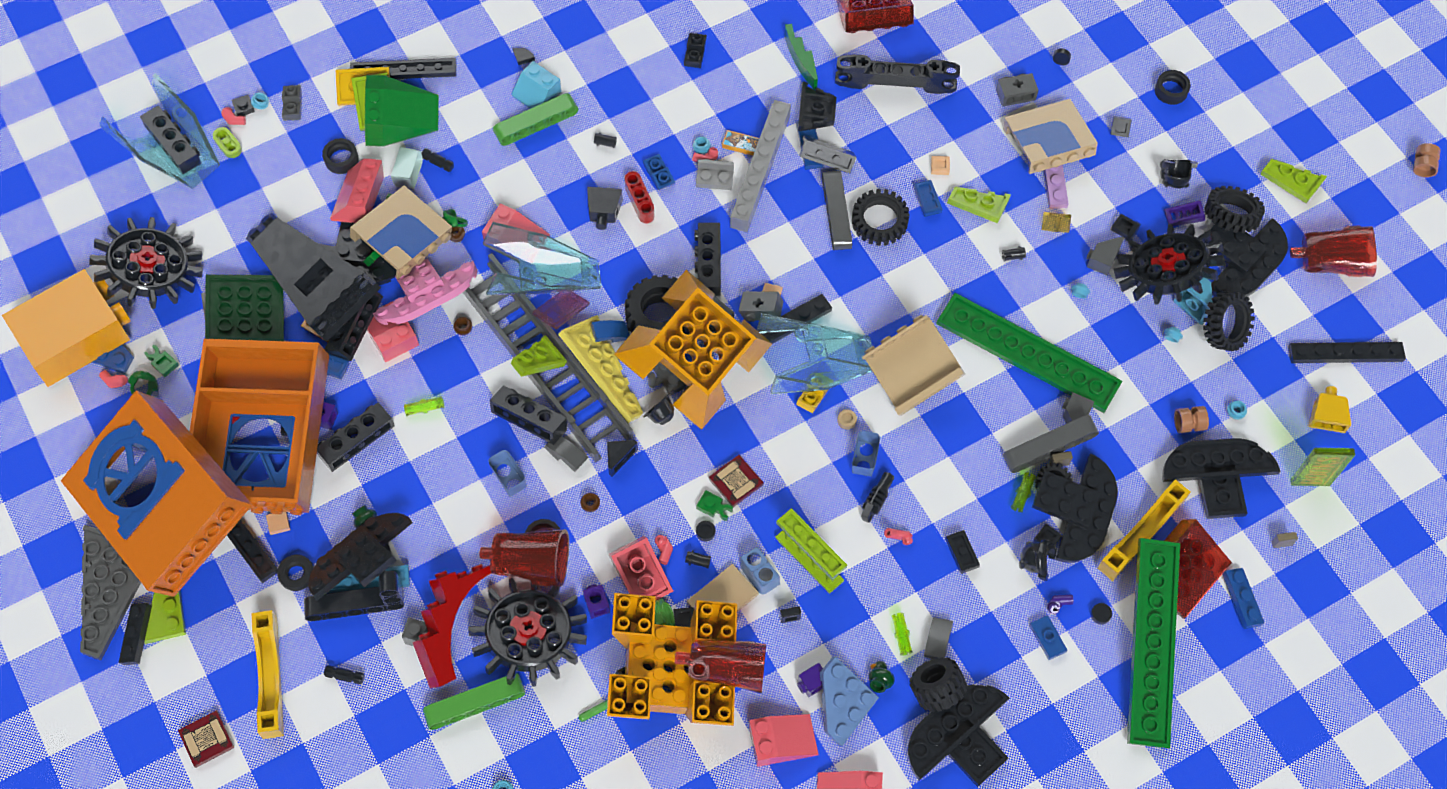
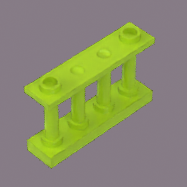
M792 508L776 521V524L782 531L775 536V539L829 594L844 582V579L839 574L847 568V564Z

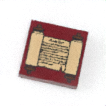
M740 455L709 476L710 482L733 508L764 485V482Z
M217 710L178 730L195 768L234 748Z

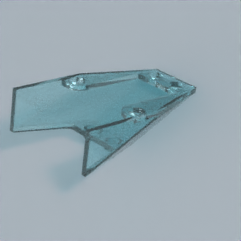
M155 73L152 78L154 90L164 110L171 116V122L178 124L181 129L180 133L182 135L186 134L189 138L190 146H195L199 151L200 165L182 175L150 133L143 138L133 140L118 132L104 117L100 118L99 126L140 161L194 189L215 171L220 164L195 113Z
M493 222L483 241L484 246L515 260L519 264L520 277L496 272L486 291V295L547 294L593 290L602 287L599 261L547 235Z
M761 313L757 327L759 333L794 331L796 339L805 343L809 357L808 362L776 374L770 390L771 394L828 390L872 372L866 360L862 359V356L865 355L864 352L872 347L870 336ZM802 330L804 337L799 334V331Z

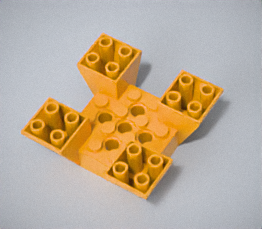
M685 270L662 297L676 310L663 328L658 330L638 325L613 355L641 379H644L659 362L662 363L687 385V388L673 403V406L702 430L726 401L721 380L736 362L749 373L772 343L746 320L743 319L741 323L736 321L713 301L715 294L688 270ZM709 325L716 328V333L710 331ZM682 327L689 329V335L683 333ZM697 339L704 342V347L698 346ZM712 352L718 354L719 360H715L712 357ZM685 354H689L692 357V362H688L685 359Z
M614 593L612 635L626 648L625 675L609 674L607 716L649 720L650 712L685 714L691 723L734 726L735 684L710 682L711 654L736 644L737 604L696 600L690 627L654 624L656 596ZM664 647H671L673 652L666 651ZM649 664L652 670H646L643 665ZM663 666H669L672 672L665 671ZM684 668H690L693 673H686ZM663 686H668L672 692L664 691Z

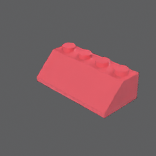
M364 158L348 170L330 217L331 221L356 223L372 211L384 178L382 160Z

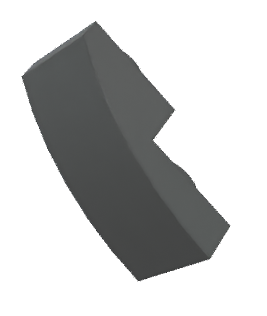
M301 85L283 86V121L301 120Z
M561 437L555 445L548 442L544 447L557 461L561 459L574 472L589 458L582 450L564 437Z
M933 617L924 652L925 658H945L953 621Z

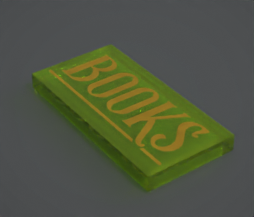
M1314 448L1290 479L1291 486H1331L1354 458L1355 449Z

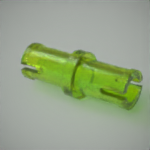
M442 396L427 400L423 398L418 402L404 404L406 416L422 412L426 414L431 410L445 408Z
M1029 472L1024 473L1020 487H1017L1015 491L1017 494L1011 505L1012 510L1017 511L1018 508V512H1023L1027 498L1031 496V488L1036 479L1034 474L1031 473L1028 476Z
M896 613L897 616L893 614L891 617L895 628L894 637L897 638L900 655L912 654L913 650L909 639L910 630H907L904 613Z

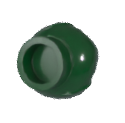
M366 505L352 513L355 518L353 521L354 527L357 529L368 518L376 517V511L368 509Z
M883 661L871 664V671L869 673L870 687L877 693H883L886 689L893 686L895 682L894 674L887 670V665Z

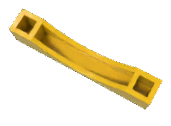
M1175 479L1131 531L1103 558L1097 569L1114 581L1137 555L1138 539H1152L1186 501L1191 491Z
M272 610L251 613L258 669L257 733L262 739L284 736L278 621Z

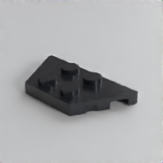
M803 81L798 131L834 126L837 97L819 88L814 90L808 87L807 82Z

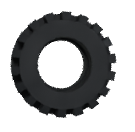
M948 657L933 658L928 662H924L923 665L916 668V671L912 673L910 678V687L920 706L930 712L936 710L939 712L943 709L947 710L953 705L955 706L959 700H962L963 695L967 691V683L955 660H951Z

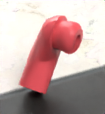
M230 107L222 109L221 115L229 125L246 124L245 116H235Z
M711 147L709 152L704 155L694 152L692 161L698 162L699 159L714 161L718 158V149Z
M887 528L884 531L886 538L902 540L904 545H910L913 542V535L909 531Z
M658 535L655 538V543L661 551L658 561L663 565H667L673 551V546L667 537Z

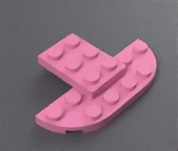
M427 258L420 265L416 264L406 276L403 275L399 279L396 278L406 296L396 299L388 306L380 307L373 315L377 322L388 325L387 322L401 324L413 320L464 292L470 286L471 279L473 277L474 279L476 278L477 267L474 261L466 262L460 268L449 271L440 278Z

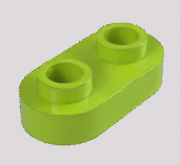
M220 127L213 132L215 143L226 157L236 158L241 154L242 148L240 143L229 129Z

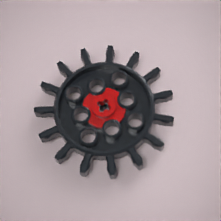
M150 217L148 228L138 229L132 218H127L128 231L122 234L111 225L107 227V234L113 239L111 243L95 238L94 248L106 252V256L90 255L89 265H102L106 267L105 270L94 273V282L109 278L112 280L113 284L107 288V296L111 297L122 289L129 293L128 306L132 307L136 296L149 297L151 309H155L157 304L156 296L166 294L173 304H177L178 295L174 291L177 287L180 286L190 293L194 292L195 284L185 279V277L190 275L202 278L203 268L190 266L188 262L202 260L203 253L202 251L186 252L185 248L193 244V236L189 235L178 241L173 237L176 232L175 223H172L166 232L155 229L154 217Z
M1168 224L1167 234L1155 237L1150 229L1147 230L1148 241L1142 245L1130 240L1128 244L1133 254H1117L1118 264L1128 266L1113 268L1116 279L1128 277L1119 282L1122 292L1137 286L1132 292L1135 301H1138L1145 293L1153 294L1155 305L1159 304L1162 295L1174 294L1177 302H1181V292L1191 287L1199 294L1203 293L1200 283L1203 278L1215 281L1219 279L1217 270L1209 267L1225 266L1224 255H1213L1224 250L1221 241L1206 245L1213 240L1211 230L1206 231L1199 237H1195L1194 224H1190L1185 233H1175L1173 225Z
M535 575L531 579L530 590L518 591L515 580L509 578L510 594L501 598L492 588L488 590L490 600L495 603L491 610L474 606V615L486 619L485 626H469L468 633L469 636L486 637V643L472 648V653L474 657L487 652L492 654L494 658L485 667L487 674L490 675L502 664L510 668L507 673V684L511 685L515 680L517 671L529 672V681L532 687H535L538 680L536 671L548 668L556 680L560 678L559 668L555 663L561 657L574 665L578 663V656L567 649L570 643L586 645L587 635L571 633V626L587 623L586 614L569 616L567 610L578 603V597L573 595L561 603L556 598L560 591V582L558 581L546 593L537 590L539 583ZM539 604L546 605V607L543 609H540L537 606ZM519 610L527 611V613L523 615L518 614L517 612ZM503 615L508 617L503 621L498 619V617ZM545 621L553 622L550 626H545L543 623ZM506 633L514 634L510 638L504 637V634ZM552 638L559 639L557 643L549 642ZM537 644L540 647L537 649H531L530 645ZM513 650L520 652L518 655L509 654Z

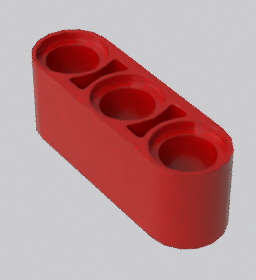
M634 171L628 172L624 178L628 197L639 220L645 224L651 223L654 220L655 213L650 195L639 173Z

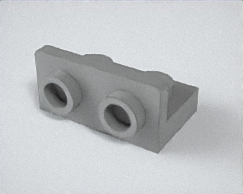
M699 159L696 187L732 190L734 162Z

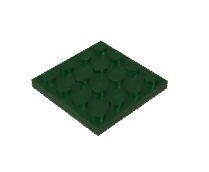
M206 274L205 339L284 341L283 288L273 275Z

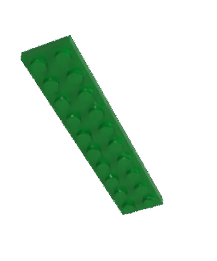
M954 293L936 322L942 328L1072 396V393L1094 401L1092 407L1102 413L1106 412L1123 382L957 293Z
M1145 538L1138 539L1127 744L1170 749L1180 543Z

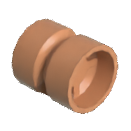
M1431 143L1419 145L1416 148L1413 172L1420 177L1428 178L1435 176L1438 173V160H1440L1441 149Z
M1197 406L1192 407L1191 410L1189 408L1176 409L1174 422L1177 432L1186 433L1191 432L1192 429L1194 431L1207 430L1209 417L1206 407Z

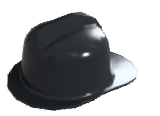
M674 389L658 404L648 410L643 417L647 416L655 424L659 423L660 425L669 422L674 416V406L669 398Z

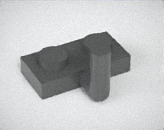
M660 362L653 368L655 373L650 372L648 374L649 387L653 388L662 383L668 394L674 389L670 396L686 388V384Z

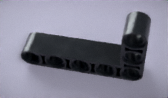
M384 571L378 576L379 587L325 594L318 601L313 596L304 598L305 620L320 621L401 609L404 607L403 585L397 572Z

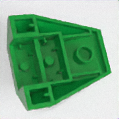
M366 75L365 146L385 147L438 131L439 95L385 75Z

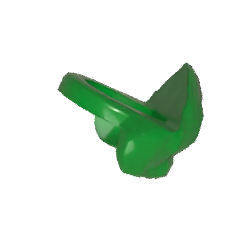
M455 210L443 211L442 218L452 227H466L468 225L467 220L456 216Z
M136 371L128 379L132 395L135 392L134 386L139 378L148 380L146 394L151 396L153 391H158L159 389L155 376L147 371Z

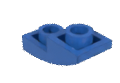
M660 154L643 160V165L658 190L675 184Z
M607 320L591 323L595 342L611 340L612 343L625 341L630 336L625 321Z

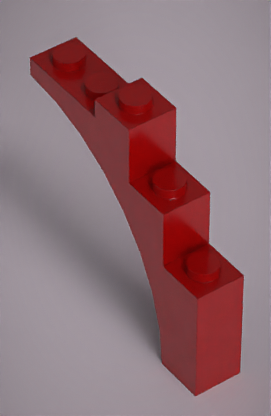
M482 563L471 567L472 571L468 573L466 571L457 574L456 572L447 573L445 570L435 574L436 578L429 581L436 601L427 604V609L421 611L428 632L418 635L419 639L412 642L429 688L441 687L456 679L451 657V634L455 616L468 592L481 579L493 573L491 565L483 566Z

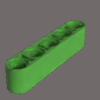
M565 93L497 123L493 127V132L500 144L506 146L574 116L579 108L571 95Z
M516 673L515 680L511 685L507 684V676L432 703L423 708V714L428 729L435 730L519 699L526 692L520 675Z

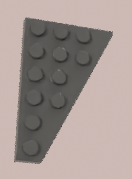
M84 525V543H82V550L84 551L82 556L83 585L81 591L83 593L81 599L82 641L80 642V652L83 655L101 661L141 582L101 531Z

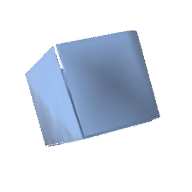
M860 431L858 433L852 462L853 474L872 477L880 444L879 434L868 431ZM870 444L873 447V453L870 456L862 455L860 452L861 445ZM860 461H866L869 463L870 469L857 467V464Z
M502 450L489 458L488 462L491 470L509 497L527 487L523 472L508 451ZM502 464H506L510 467L511 471L508 476L502 477L498 475L497 468ZM517 479L520 482L508 490L507 483L510 480Z
M758 547L740 558L741 570L760 594H767L780 585V576ZM753 555H758L761 557V562L753 566L748 563L747 559ZM763 568H769L773 573L772 579L769 581L761 580L759 578V571Z

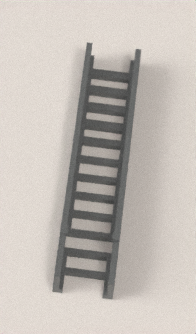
M492 253L489 254L487 266L494 275L472 289L468 287L462 293L513 358L520 353L517 348L537 335L542 334L549 338L567 360L566 365L569 369L547 384H544L539 377L543 372L527 376L555 412L561 413L567 418V427L596 463L602 457L593 445L616 429L625 440H630L633 438V429ZM498 282H501L505 287L483 302H480L476 297ZM509 295L513 297L514 302L492 316L486 310ZM519 308L525 312V315L503 329L497 324V322ZM532 321L536 328L516 341L511 342L507 336ZM574 374L580 383L555 398L549 389ZM585 388L591 397L570 411H565L560 403ZM598 400L604 410L577 426L573 416ZM604 416H607L613 425L591 440H588L582 431Z

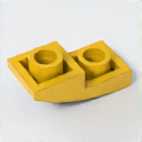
M816 372L808 382L805 391L798 398L796 405L813 414L833 381Z

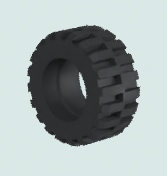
M653 275L651 279L646 277L641 280V284L636 283L633 286V290L628 292L627 299L625 300V319L628 331L632 333L638 325L658 330L663 328L668 321H652L643 312L654 303H667L662 297L678 278L672 277L671 279L668 278V275H662V277ZM682 327L683 333L689 335V329Z

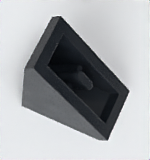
M637 441L607 442L608 468L611 477L638 451Z

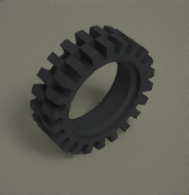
M1221 186V188L1216 187L1215 190H1211L1204 210L1207 218L1212 219V223H1219L1218 227L1226 226L1225 230L1229 231L1232 228L1233 232H1238L1239 229L1241 233H1245V231L1251 232L1259 227L1265 213V206H1263L1264 203L1262 201H1259L1260 198L1258 196L1254 197L1252 192L1247 194L1248 190L1240 191L1239 187L1233 189L1232 186H1228V188ZM1220 204H1231L1244 209L1248 214H1237L1231 212L1222 207Z
M876 189V193L873 190H869L868 195L866 192L863 193L862 198L859 197L857 203L855 202L852 213L854 231L857 230V236L860 237L862 235L863 241H866L868 238L869 244L877 241L876 246H880L881 242H884V246L889 244V241L893 244L896 242V238L900 240L902 234L904 235L910 215L909 208L906 207L907 203L905 200L902 201L900 195L896 198V193L893 191L889 195L887 189L884 190V193H881V189ZM874 205H884L895 212L897 222L889 229L878 230L866 223L864 213Z
M1222 291V293L1216 294L1217 297L1213 296V302H1209L1207 305L1210 310H1205V314H1208V317L1203 319V322H1207V325L1203 326V330H1207L1204 335L1208 338L1207 342L1211 344L1210 346L1215 349L1237 351L1244 346V343L1248 342L1246 336H1251L1252 334L1249 329L1254 328V325L1251 324V321H1255V316H1251L1254 313V309L1250 308L1253 304L1249 302V297L1243 293ZM1232 304L1235 310V324L1231 334L1226 338L1223 333V318L1227 308Z

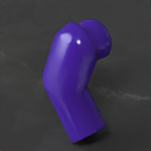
M1073 595L1053 596L1047 604V611L1054 615L1059 613L1062 605L1073 604Z

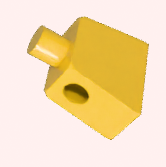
M1328 386L1325 388V393H1320L1314 401L1308 427L1346 433L1351 426L1348 399L1344 396H1338L1336 387Z

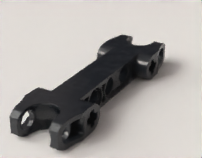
M842 55L837 58L838 71L835 74V83L839 86L853 89H864L868 84L918 87L931 94L953 93L957 90L956 78L960 76V65L945 60H930L927 64L871 61L866 55ZM847 61L850 63V66H842L840 63ZM948 68H954L956 72L948 73L946 70ZM848 76V80L841 81L839 77ZM944 82L952 83L953 87H945Z

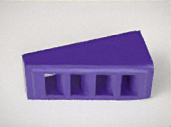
M1201 200L1164 209L1168 224L1173 226L1205 221ZM1178 212H1182L1183 218H1180ZM1171 213H1175V220L1172 219Z

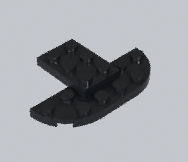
M1273 218L1255 237H1252L1247 232L1241 233L1239 229L1238 232H1233L1232 228L1229 231L1225 230L1226 226L1220 228L1218 227L1219 223L1213 225L1210 229L1213 240L1206 245L1221 241L1224 251L1216 253V255H1224L1225 261L1229 263L1218 276L1219 279L1211 283L1213 296L1217 297L1216 294L1222 293V291L1243 293L1248 297L1257 291L1279 267L1286 256L1288 241L1283 228Z
M341 222L336 246L320 244L364 272L378 285L389 283L391 279L395 278L397 270L382 256H379L369 267L363 262L375 250L361 238L356 242L350 238V227L355 223Z
M1241 438L1202 440L1184 443L1169 455L1163 467L1162 481L1173 482L1175 479L1177 481L1199 480L1207 519L1244 517L1248 512L1240 477L1278 475L1281 471L1273 455L1259 447L1258 443Z
M1091 453L1087 458L1079 484L1044 471L1032 508L1067 522L1055 560L1060 562H1079L1092 556L1099 550L1105 540L1116 505L1118 487L1114 474L1104 461Z
M386 513L370 517L364 524L352 531L340 543L320 557L309 578V590L316 601L350 574L361 585L366 587L397 561L396 558L384 546L413 523L411 519L401 513Z
M972 684L967 685L966 694L963 695L962 700H959L955 706L953 705L947 710L943 709L939 712L936 710L929 713L915 727L908 744V761L918 781L924 778L947 756L954 761L977 787L987 780L1009 758L980 726L1009 701L1010 697L995 687Z

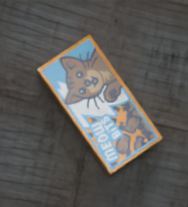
M727 130L722 148L753 156L760 138Z

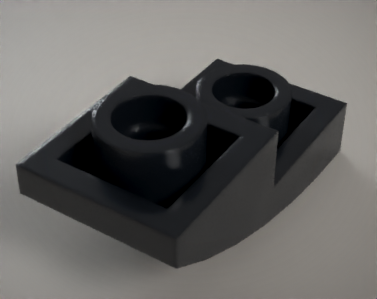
M689 34L684 66L702 67L707 35Z

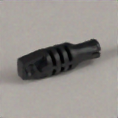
M884 472L878 485H875L870 491L862 506L863 512L861 517L863 521L870 523L874 515H878L888 497V489L894 480V476L891 473Z

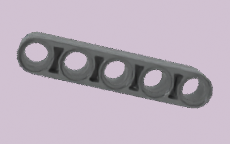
M841 171L822 172V184L833 251L852 249V236Z
M1085 415L1006 451L1003 457L1010 472L1016 473L1050 458L1052 454L1064 452L1096 437L1099 431L1092 417Z

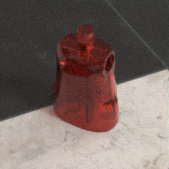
M1348 225L1341 230L1305 233L1302 238V247H1291L1290 257L1302 258L1304 270L1309 273H1333L1349 277H1374L1377 269L1374 229L1372 226Z
M540 528L537 531L526 533H496L492 546L481 547L479 556L480 559L490 560V570L494 575L523 578L531 581L536 586L561 587L564 584L567 573L569 534L566 529L556 530L554 528Z
M734 640L692 642L691 653L676 651L674 664L689 665L688 677L692 680L719 683L762 693L766 643Z

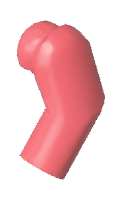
M107 370L99 374V377L110 388L122 387L128 383V378L125 375L111 376Z

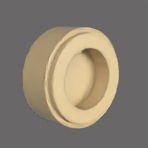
M842 410L838 414L837 423L842 429L849 430L856 425L857 416L852 410Z

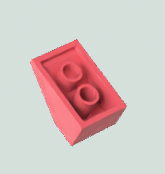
M501 203L482 230L484 243L530 264H533L550 237L549 233L521 213Z
M373 317L367 332L385 363L419 346L416 334L408 321L401 324L387 322L388 325L377 322L375 317Z
M642 536L608 554L629 594L656 596V600L673 592L647 537Z
M810 714L768 716L749 720V730L757 767L819 755Z
M819 772L817 789H882L883 772Z

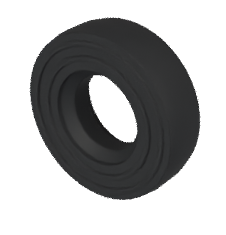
M288 556L278 567V580L284 588L290 591L303 590L309 586V578L314 566L305 556ZM294 566H300L304 570L302 577L297 580L290 579L288 576L289 570Z

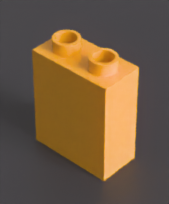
M85 269L2 314L3 319L31 365L47 387L95 361L100 355L108 353L130 340L123 329L124 325L131 322L119 302L111 307L108 306L106 301L115 295L107 296V288L109 286L106 281L93 282Z

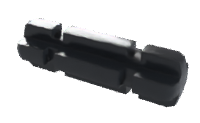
M424 149L421 152L423 159L430 160V163L440 168L444 167V170L451 172L454 168L452 161L446 160V158L434 152L431 153L432 151L429 149Z
M330 665L325 667L324 676L328 678L334 677L337 680L346 682L353 681L355 684L360 685L365 678L362 672L356 671L354 673L353 670L339 667L335 669V666Z

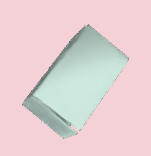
M400 147L391 174L394 186L403 187L405 185L407 188H415L423 162L420 150Z

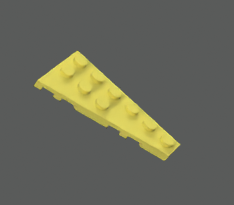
M598 315L561 330L558 335L626 422L630 423L640 418L643 411L635 394L629 390L628 385L630 383L628 379L624 378L621 373L623 368L618 358L613 355L615 351L612 345L607 343V340L595 342L591 323L600 321Z

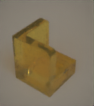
M1044 212L1041 230L1069 233L1072 215Z

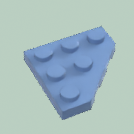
M832 657L820 672V680L823 684L822 706L823 711H825L824 732L839 746H843L879 697L837 657Z

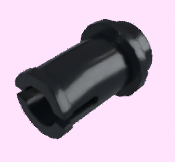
M601 132L599 134L595 133L594 144L615 148L617 137L602 135Z
M1018 246V248L1002 250L1003 262L1026 258L1024 247Z
M694 550L692 552L688 551L685 563H689V566L693 564L709 568L711 556L695 553Z

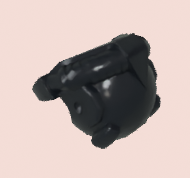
M1164 159L1160 162L1162 184L1166 188L1168 186L1179 189L1187 188L1191 179L1192 169L1197 168L1198 162Z
M1047 539L1026 542L1020 554L1019 568H1025L1031 573H1038V577L1041 580L1048 581L1047 555L1049 559L1054 560L1057 547L1051 540Z

